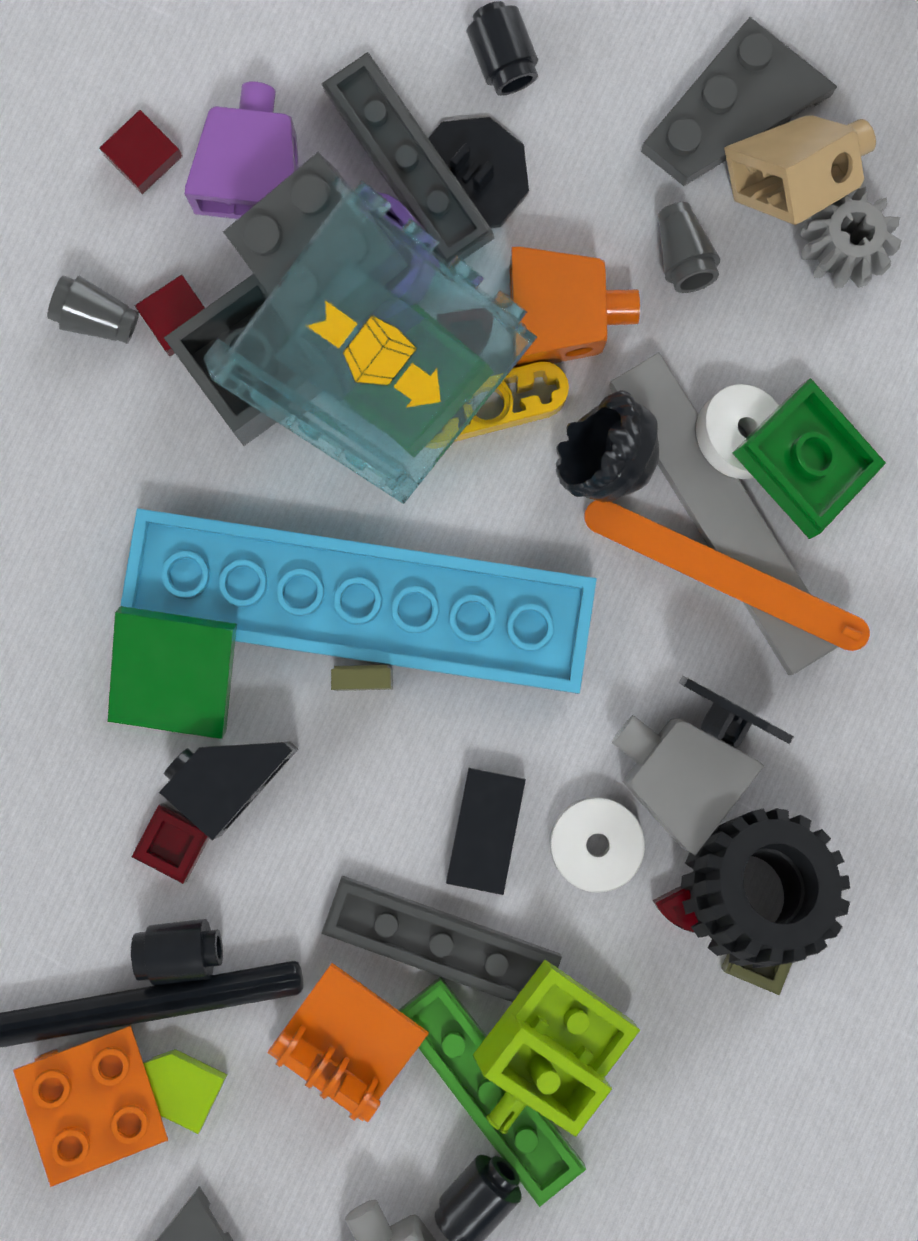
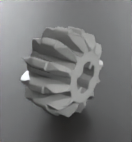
M864 187L858 189L852 198L846 195L811 216V221L805 222L801 228L800 237L810 243L802 250L801 259H817L819 261L818 266L813 272L814 278H821L829 271L833 273L835 289L842 288L849 278L859 288L866 286L870 282L872 274L881 276L891 266V260L888 256H893L900 249L902 240L891 234L899 226L900 217H884L882 211L887 206V198L879 199L874 204L868 202L867 190Z

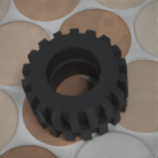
M775 808L765 813L764 809H759L719 825L696 855L689 853L685 864L691 867L693 872L682 876L681 889L690 890L691 899L682 903L685 915L694 912L697 917L698 923L691 926L697 937L709 936L712 939L707 947L717 956L730 953L729 962L739 966L752 964L753 968H762L806 960V956L818 954L828 947L825 940L836 938L843 927L836 920V917L848 915L850 902L842 899L841 895L843 890L850 889L849 875L840 876L837 865L845 861L839 850L830 852L826 844L831 838L823 829L815 832L810 831L812 820L801 814L789 819L788 810ZM751 856L768 863L781 880L784 890V904L775 922H771L759 915L747 899L743 878L746 864Z

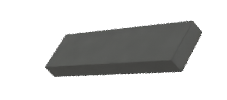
M369 52L322 83L324 92L396 197L426 231L432 249L447 271L494 239L493 231Z
M342 876L321 933L510 1002L515 1000L545 959L557 968L562 959L561 954L345 876Z

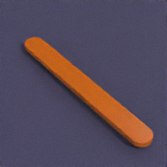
M595 500L586 508L585 522L593 532L844 650H859L869 640L870 630L862 618L613 502L603 503Z

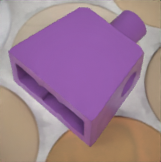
M254 81L245 82L241 88L239 109L215 106L209 110L185 185L184 194L194 214L239 219L299 168L297 135L292 117L286 114L273 113L276 91L270 85Z

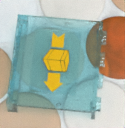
M337 176L332 185L341 194L342 198L233 346L230 347L217 339L204 356V361L213 381L404 504L536 340L537 336L521 321L527 311L510 296L499 290L495 297L492 298L478 287L485 278L459 256L455 255L451 262L448 263L433 252L439 241L415 221L409 219L402 227L387 216L386 213L392 204L372 187L361 180L357 187L353 189Z

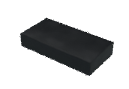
M468 767L446 884L504 895L526 779Z

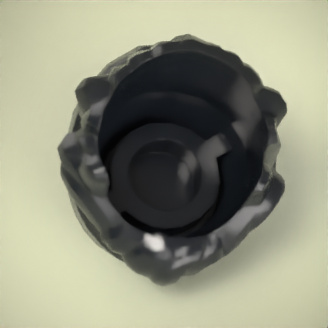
M619 390L605 397L598 406L580 418L578 422H571L567 425L568 440L560 442L556 447L559 456L556 462V474L560 484L575 497L583 496L603 503L614 501L621 496L629 495L646 486L659 462L658 424L655 416L646 407L635 402L634 398L627 391Z

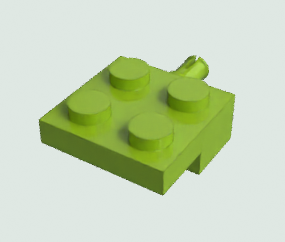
M545 959L473 1054L483 1076L506 1091L491 1113L486 1116V1119L495 1129H500L501 1133L507 1134L508 1129L523 1109L528 1106L577 1137L612 1090L605 1077L640 1032V1029L632 1019Z

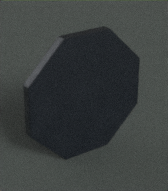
M490 117L441 122L428 139L489 227L501 228L529 194L524 144Z
M685 676L681 677L679 684L713 702L702 722L701 730L737 748L753 724L788 744L791 743L794 736Z

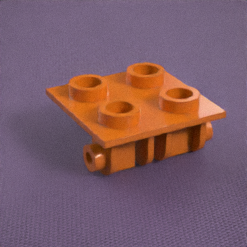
M331 963L267 1053L277 1059L275 1063L277 1066L281 1067L284 1064L305 1079L306 1087L310 1089L314 1086L320 1090L319 1096L326 1099L328 1096L350 1112L349 1118L353 1121L359 1118L361 1121L368 1122L381 1103L379 1099L429 1032Z
M131 1025L58 1052V1049L46 1052L35 1057L34 1062L13 1070L50 1187L168 1141V1136Z

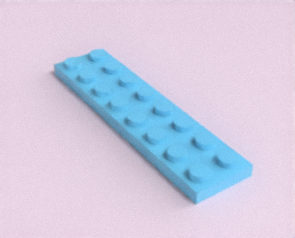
M137 508L120 606L237 624L235 642L580 694L597 578Z

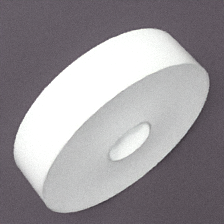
M737 384L719 391L704 404L696 421L697 442L706 460L719 472L736 479L754 478L732 454L746 439L740 434L738 425L743 427L747 432V436H749L780 405L768 393L751 385Z
M589 797L570 804L560 813L552 827L550 852L554 864L568 882L588 892H608L623 886L637 873L644 857L645 840L638 820L626 807L607 798ZM593 834H603L607 839V848L599 855L590 854L586 847L587 840Z

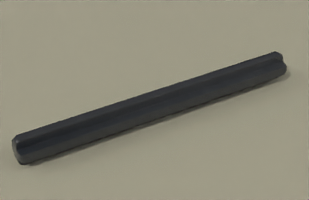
M290 961L212 975L211 979L154 985L0 1013V1048L298 995L303 990L302 970L299 962Z

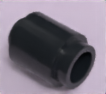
M495 1L482 6L473 14L474 21L468 26L466 33L486 84L493 85L496 94L499 96L513 94L528 87L538 78L535 68L538 63V57L517 6H505L502 1Z
M207 919L149 925L146 932L134 933L132 937L131 963L134 976L137 981L149 980L152 985L211 979L214 966H221L223 961V944L220 931L218 929L211 930Z
M478 1155L439 1199L440 1207L435 1211L434 1217L442 1234L449 1241H484L521 1201L522 1196L518 1186L520 1178L516 1170L510 1163L499 1156L491 1158L487 1155Z

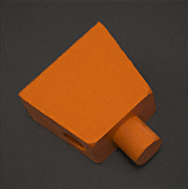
M526 247L511 248L509 271L512 369L536 362H550L554 364L596 356L603 352L606 345L607 325H635L639 323V290H606L605 261L602 259Z

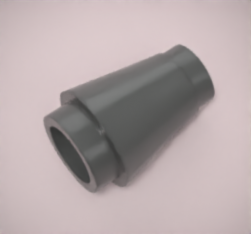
M677 202L663 208L657 217L660 223L659 228L666 281L673 283L675 291L678 293H691L706 288L719 277L717 269L720 263L719 255L692 212L689 203Z
M63 275L52 294L47 318L58 322L60 330L113 341L118 340L128 344L137 325L139 312L129 308L128 305L80 275L75 280Z

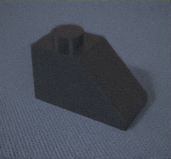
M291 742L200 747L195 753L187 748L165 770L164 775L170 781L159 793L206 836L214 840L226 832L299 749Z

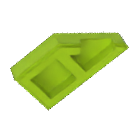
M176 1049L144 1061L143 1063L160 1115L199 1134L228 1074Z

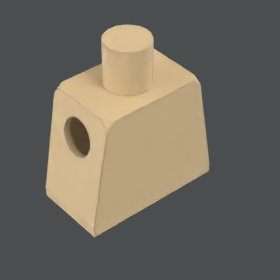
M811 115L798 118L726 146L724 149L734 201L793 225L799 224L861 187L864 180L861 157L875 149L876 136L872 126L865 119H858L848 125Z

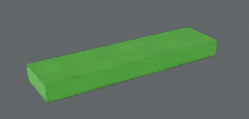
M441 976L399 1009L400 1012L429 1032L418 1047L499 1155L516 1170L520 1182L539 1207L586 1170L584 1162L555 1124L531 1107L526 1106L508 1129L507 1134L501 1133L500 1129H495L488 1122L486 1116L491 1113L506 1091L483 1076L473 1054L487 1035Z

